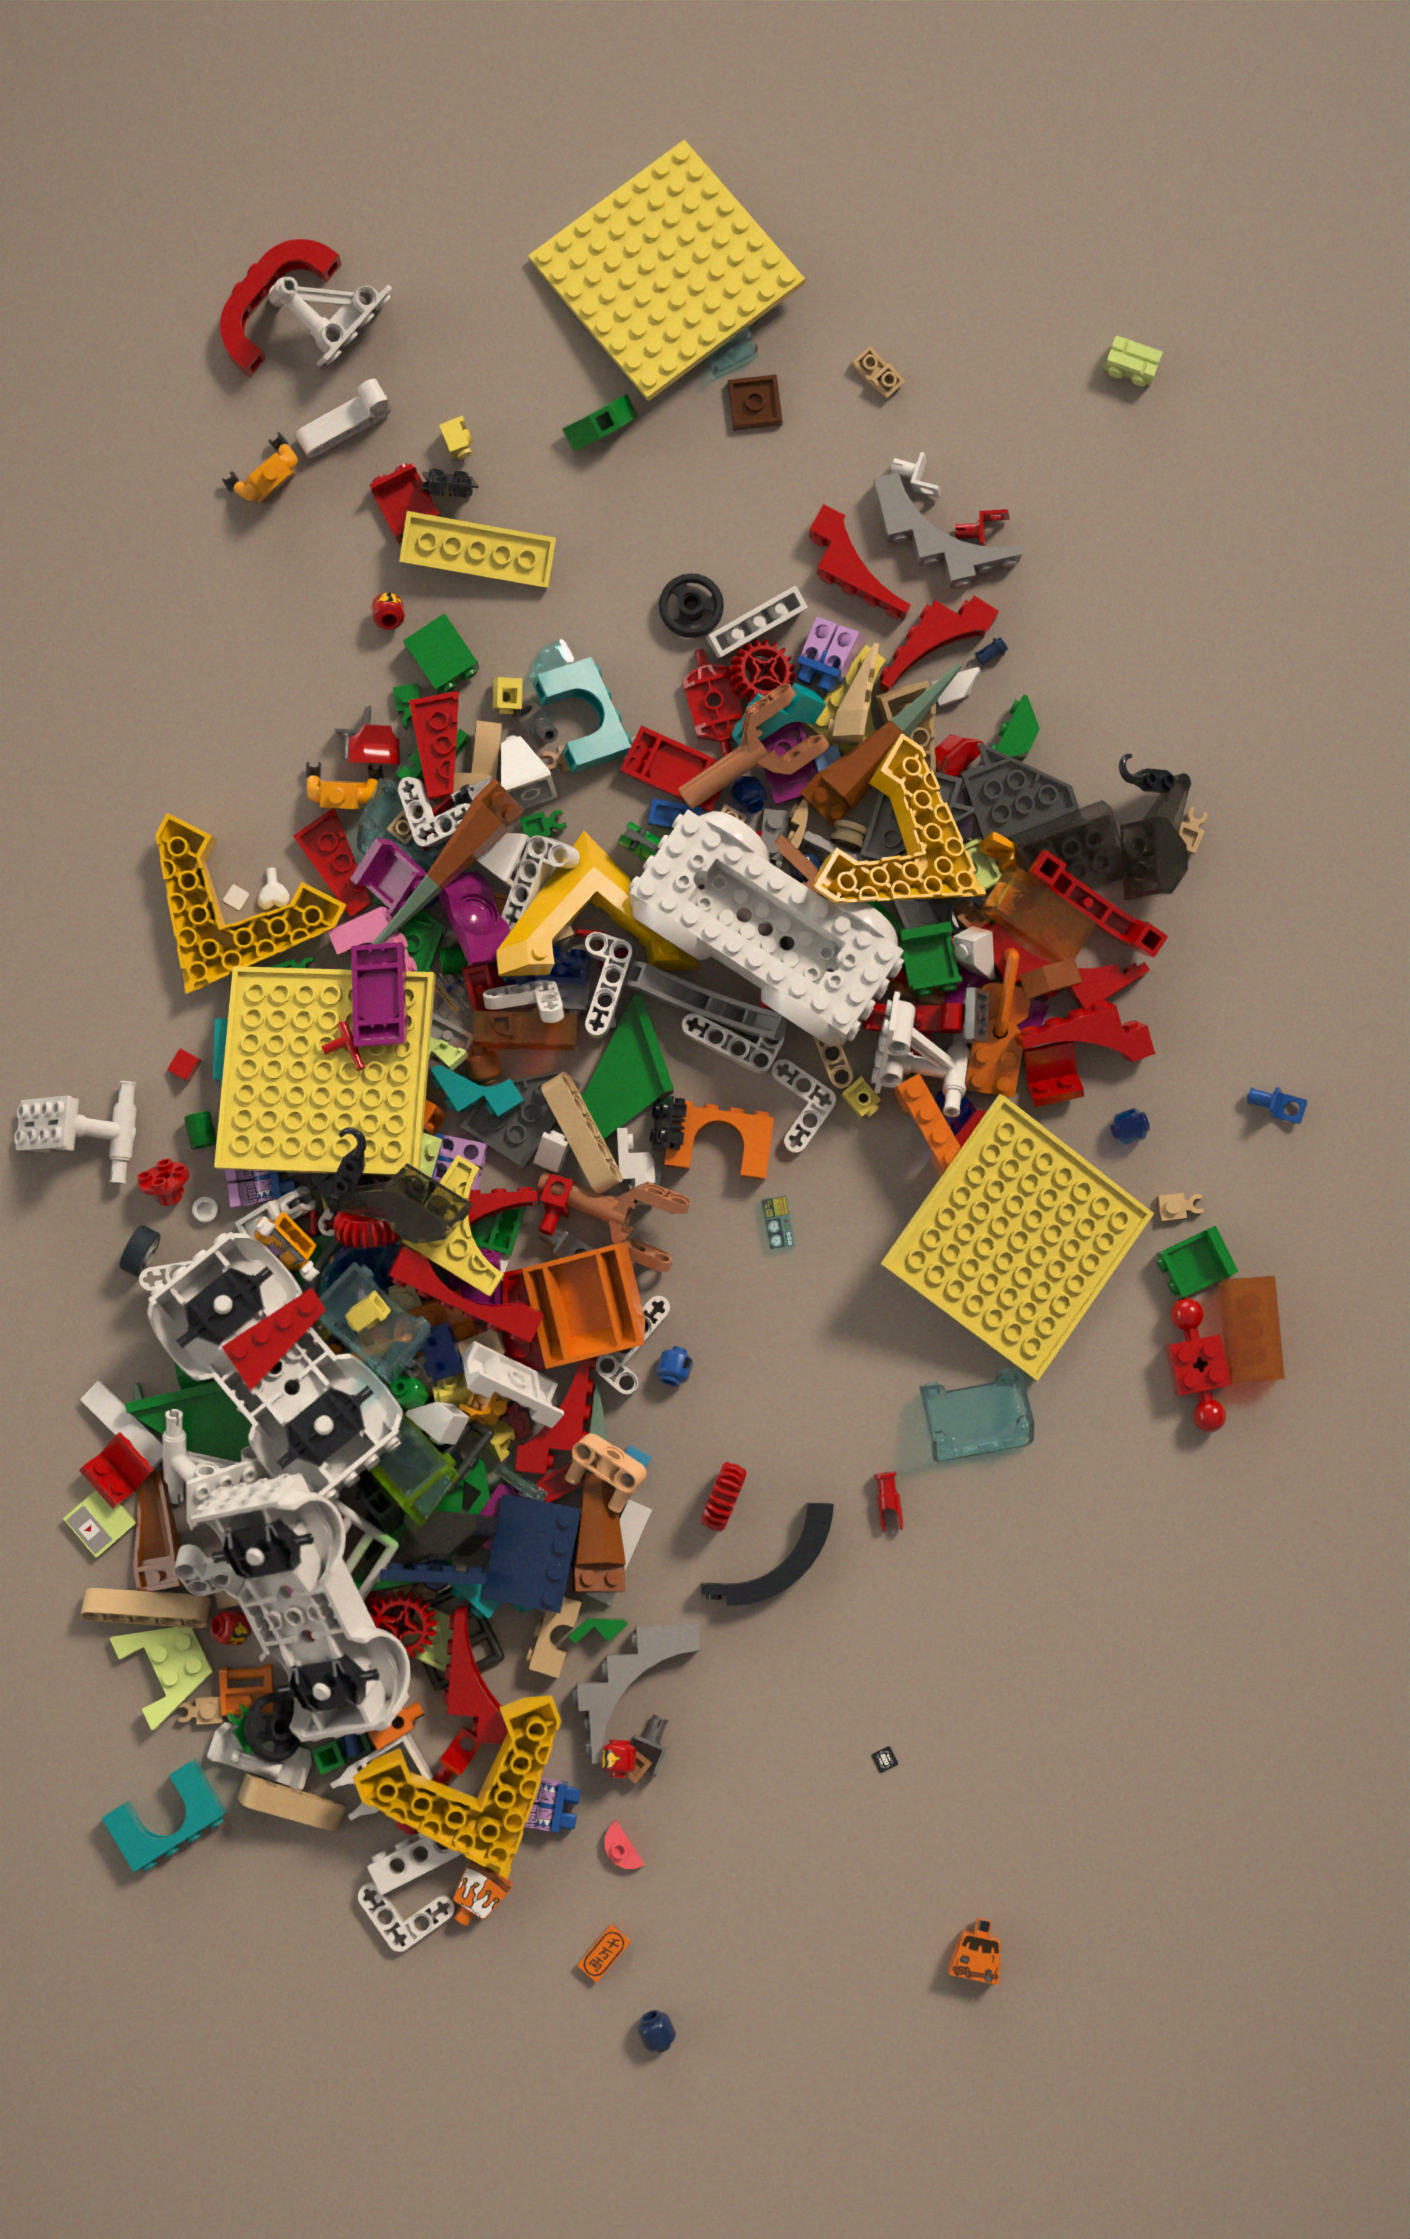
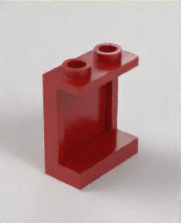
M407 463L402 464L395 469V472L387 476L385 474L380 475L369 484L371 492L398 544L403 540L407 511L441 517L430 495L422 492V480L414 463L409 465Z

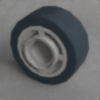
M144 1225L139 1226L126 1244L120 1259V1269L139 1277L155 1256L161 1238L160 1233Z

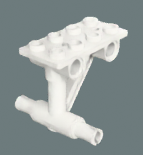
M283 277L269 290V302L274 307L285 306L311 330L310 334L315 338L316 345L325 353L316 363L320 367L324 363L329 365L339 356L341 351L338 348L341 345L345 347L358 334L355 329L357 327L361 329L372 319L374 314L371 311L373 309L377 311L391 297L388 292L392 288L387 285L378 293L371 286L365 285L355 292L299 287L294 278ZM359 296L365 298L366 305L359 301ZM306 302L342 305V307L328 320L325 317L322 318ZM326 332L332 334L334 342L326 338Z
M895 991L893 1000L887 1001L885 1015L889 1017L884 1016L881 1029L883 1032H880L879 1048H876L874 1063L875 1067L878 1068H873L871 1083H875L874 1093H880L881 1086L894 1088L901 1084L903 1074L920 1073V1075L944 1079L943 1094L945 1096L943 1113L948 1117H957L960 1113L961 1099L966 1093L965 1078L967 1061L970 1058V1051L967 1047L968 1043L962 1041V1033L953 1034L952 1046L946 1054L913 1028L915 1007L909 1002L900 1001V992ZM910 1046L923 1057L915 1056L913 1052H909Z
M119 1082L118 1103H115L112 1122L89 1119L84 1115L78 1114L79 1099L72 1098V1096L21 1100L17 1109V1117L19 1119L18 1130L14 1136L16 1150L50 1153L51 1149L74 1151L75 1137L89 1136L110 1139L109 1157L112 1160L109 1182L126 1184L127 1163L132 1159L133 1140L136 1134L135 1120L137 1108L136 1105H133L136 1082Z
M171 1409L172 1417L170 1411L166 1412V1430L163 1433V1451L161 1454L163 1459V1479L168 1484V1496L170 1503L173 1504L178 1503V1496L180 1502L184 1500L183 1484L186 1482L187 1523L189 1525L191 1523L190 1518L198 1511V1506L205 1503L210 1498V1493L220 1487L225 1489L233 1488L240 1483L252 1484L263 1478L272 1479L259 1462L251 1446H247L241 1451V1462L187 1451L186 1433L182 1429V1411Z

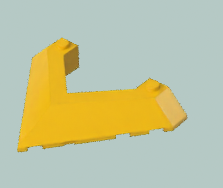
M901 733L879 764L869 784L890 797L908 856L900 857L898 855L881 858L877 861L868 862L867 860L858 862L836 848L825 859L813 883V889L833 903L986 895L983 885H979L974 874L976 869L968 851L963 846V839L947 802H943L938 791L940 786L934 772L929 770L925 761L926 754L923 747Z
M166 813L155 834L186 994L231 975L233 966L249 967L336 928L347 907L346 904L301 882L290 904L225 925L206 864L217 839L169 813Z
M585 831L581 833L572 846L579 852L580 859L577 866L572 869L560 867L555 869L496 951L498 976L549 975L554 965L553 942L570 926L581 911L592 903L598 909L601 907L607 912L611 919L622 929L628 930L639 939L638 942L646 948L648 964L662 971L699 969L698 959L633 917V907L630 905L629 896L631 890L628 889L633 880Z
M552 1695L524 1697L499 1707L508 1732L477 1798L410 1772L401 1748L375 1758L353 1776L362 1803L377 1808L394 1820L413 1827L419 1833L455 1852L458 1851L464 1854L466 1858L484 1867H488L508 1879L511 1871L510 1867L518 1851L524 1833L523 1829L528 1821L544 1767L547 1765L553 1747L552 1743L556 1731L561 1723V1718Z

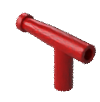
M347 1021L338 1023L337 1027L342 1037L322 1045L324 1054L328 1055L346 1046L355 1064L356 1071L365 1069L366 1066L362 1062L359 1050L354 1047L353 1035Z

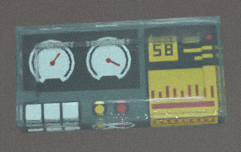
M787 1196L761 1199L770 1250L795 1246Z
M498 1464L495 1468V1474L529 1498L542 1502L546 1498V1491L515 1471L512 1467Z

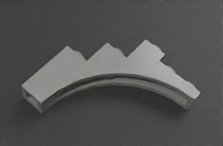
M898 472L874 478L873 490L886 541L901 543L908 540V537H911L918 565L925 564V566H931L942 560L949 588L956 586L957 589H962L970 586L974 582L976 571L979 574L992 571L993 567L1002 566L1003 568L1015 566L1020 561L1022 556L1020 544L1004 547L979 546L960 541L939 530L916 509L903 487Z
M632 960L623 983L667 1006L699 1014L712 1022L720 1023L734 1031L752 1037L761 1036L781 1041L789 1022L787 1018L778 1012L750 1005L710 991L662 971L648 963Z
M699 1622L637 1626V1632H632V1647L638 1648V1652L607 1654V1661H602L603 1677L608 1676V1681L578 1682L577 1689H573V1705H578V1711H589V1715L584 1716L585 1731H590L591 1741H586L587 1757H592V1764L602 1763V1748L604 1746L608 1721L616 1703L628 1686L644 1671L662 1660L681 1653L699 1651L701 1649Z

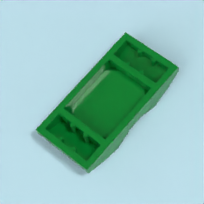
M431 1180L429 1188H424L415 1220L440 1182ZM526 1207L503 1211L471 1226V1233L476 1245L512 1256Z

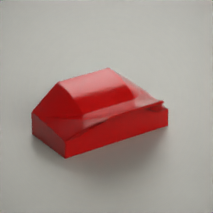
M364 724L356 735L348 738V763L400 765L399 739L395 737L391 726Z
M950 734L935 748L936 772L956 777L980 755L977 744L984 743L975 738H964Z
M486 963L462 967L475 1017L500 1011V1009L492 1010L485 1008L483 993L486 990L507 986L506 982L501 978L504 976H498L497 966Z

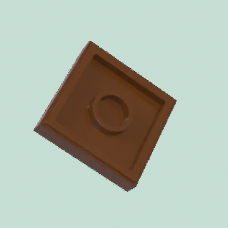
M777 374L728 380L733 431L783 424Z

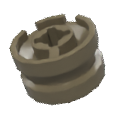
M835 820V832L831 833L830 841L832 843L838 841L839 846L851 850L857 847L856 850L861 851L868 828L848 820Z

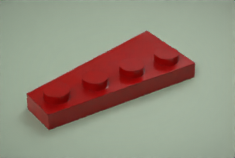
M459 691L409 700L429 800L447 797L454 793Z
M335 808L330 809L293 835L338 900L347 905L345 910L351 918L372 905L366 886L356 885L350 880L358 866Z
M522 1268L504 1272L502 1304L520 1301L531 1307ZM503 1330V1344L506 1353L503 1354L504 1356L535 1371L546 1369L537 1331L531 1343L524 1340L523 1344L510 1339V1333Z
M312 1288L222 1346L251 1392L327 1311Z

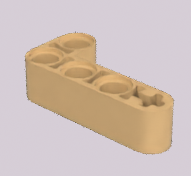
M246 1772L238 1795L240 1803L250 1809L338 1832L346 1808L345 1804L336 1800L270 1782L268 1778Z

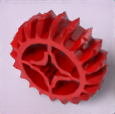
M764 639L761 644L758 640H754L752 645L745 643L743 649L739 648L735 652L736 656H733L731 659L733 665L729 667L728 672L734 674L729 678V682L737 683L733 687V691L740 690L742 692L739 695V699L747 696V703L749 704L757 693L765 696L782 684L789 683L791 687L793 686L791 681L796 679V675L792 673L795 665L788 664L792 656L785 657L783 655L785 648L777 650V642L769 646L768 640ZM754 656H762L769 660L761 661L758 658H754ZM775 665L779 671L780 681L778 680V676L774 672ZM745 666L747 667L746 670L750 673L751 676L750 682L748 681L745 674ZM768 667L764 677L761 676L757 680L756 678L760 675V671ZM761 685V686L766 687L767 689L770 688L771 690H770V691L760 690V689L756 688V686Z
M371 1202L370 1204L353 1205L351 1208L346 1207L343 1211H339L334 1216L333 1228L336 1240L340 1244L347 1247L354 1246L356 1249L359 1247L366 1249L368 1247L385 1246L387 1243L392 1244L394 1240L400 1239V1236L403 1235L404 1222L401 1211L397 1207L390 1204H373Z
M725 1462L722 1465L701 1516L702 1525L707 1526V1528L713 1531L721 1532L725 1529L746 1478V1469L735 1463Z
M401 1588L398 1590V1597L391 1590L388 1592V1599L383 1595L379 1597L380 1604L374 1603L372 1609L375 1612H369L376 1628L383 1630L382 1623L385 1624V1627L390 1628L400 1642H402L403 1637L407 1634H422L414 1642L402 1644L412 1659L416 1658V1649L423 1654L426 1651L423 1644L431 1646L433 1641L430 1637H435L437 1631L430 1627L437 1626L438 1621L429 1619L436 1614V1611L426 1610L431 1605V1602L426 1601L422 1604V1594H419L417 1599L412 1598L414 1590H409L407 1596H404V1590ZM395 1605H403L400 1614L383 1615L388 1608ZM411 1608L418 1612L423 1626L412 1619ZM405 1614L404 1620L406 1626L399 1635V1621L403 1618Z

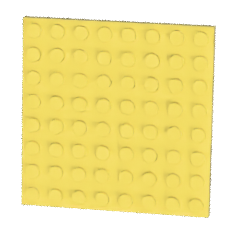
M685 140L677 144L528 255L530 262L647 401H650L806 284L802 274Z
M233 966L214 1168L223 1170L336 1174L343 1157L357 1145V1140L353 1135L345 1134L341 1138L339 1133L346 1127H353L363 1133L367 1142L365 1169L362 1175L420 1177L435 987L434 972L406 971L405 994L408 1015L406 1044L358 1047L362 1062L365 1063L366 1068L356 1071L355 1064L346 1046L328 1055L324 1054L321 1047L342 1037L337 1027V1024L342 1021H347L353 1035L352 970Z
M999 1094L880 1264L1034 1380L1038 1381L1154 1213L1012 1101Z

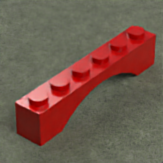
M401 1245L388 1272L389 1276L393 1277L391 1282L403 1288L407 1284L417 1288L416 1294L426 1299H429L430 1296L440 1299L439 1305L449 1310H453L454 1307L463 1310L462 1316L475 1322L477 1318L487 1322L485 1325L487 1328L498 1333L503 1329L510 1333V1339L523 1344L524 1340L531 1343L544 1317L541 1311L520 1301L491 1305L461 1297L439 1280L426 1256Z

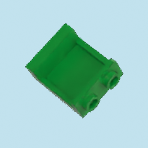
M445 613L402 640L405 648L428 678L437 695L450 693L456 688L458 682L463 679L467 681L477 674L479 669L478 661Z
M951 921L900 930L897 937L899 947L904 950L902 959L904 960L903 966L909 995L917 994V997L931 995L932 991L942 989L943 993L957 990V986H960L963 980L962 976H959L950 935L952 933Z
M1216 1225L1157 1253V1265L1162 1273L1166 1272L1170 1280L1167 1283L1172 1295L1174 1297L1178 1296L1179 1299H1183L1239 1272Z

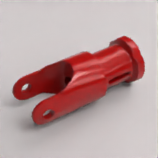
M896 1471L874 1474V1479L877 1480L879 1495L877 1496L883 1532L886 1531L884 1518L886 1508L896 1511L900 1529L903 1530L900 1494L897 1493L895 1484Z

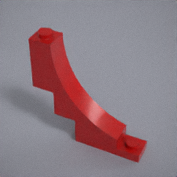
M999 922L993 926L991 923H987L981 927L993 933L994 970L1002 983L1007 962L1004 958V953L1009 948H1014L1019 953L1015 985L1021 982L1019 975L1053 964L1038 958L1022 948L1005 932ZM1136 962L1129 965L1123 970L1124 975L1117 964L1096 968H1078L1082 983L1066 989L1079 1009L1085 1010L1091 1008L1092 1003L1106 1000L1147 974L1150 969L1145 962L1140 965ZM1065 989L1052 991L1041 996L1046 1002Z

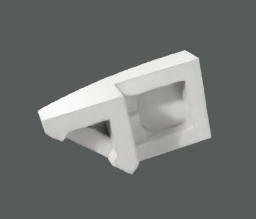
M976 667L957 673L938 698L939 706L943 707L965 698L966 695L970 696L975 679L981 672L980 668Z

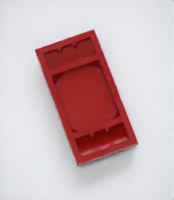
M641 725L620 772L646 786L663 791L686 803L678 788L719 760ZM722 790L697 807L712 812Z

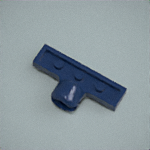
M437 1558L425 1564H414V1569L403 1568L402 1563H387V1568L383 1567L380 1569V1579L422 1581L425 1587L437 1591L447 1587L449 1583L486 1585L488 1583V1572H482V1567H466V1571H456V1566H450L445 1560Z

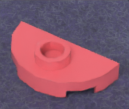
M615 1820L609 1826L605 1835V1850L608 1858L615 1865L624 1869H636L644 1866L645 1863L618 1821Z

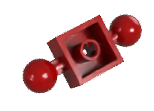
M1183 1298L1172 1306L1170 1317L1173 1324L1178 1329L1183 1330L1185 1341L1165 1345L1176 1396L1197 1392L1199 1403L1193 1411L1194 1423L1202 1431L1215 1432L1225 1424L1226 1411L1221 1403L1214 1400L1212 1389L1231 1385L1221 1336L1218 1334L1200 1338L1198 1327L1203 1321V1309L1196 1300ZM1196 1358L1203 1363L1200 1372L1199 1369L1193 1368V1364L1197 1362Z

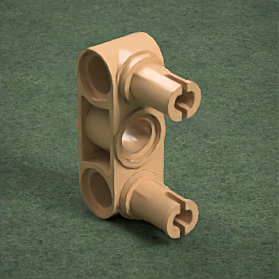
M587 1434L572 1448L573 1462L565 1475V1479L571 1484H578L587 1468L597 1477L607 1481L616 1488L608 1503V1507L612 1511L620 1513L629 1496L636 1493L640 1484L646 1479L647 1473L641 1463L625 1454L620 1448L613 1446L598 1435Z

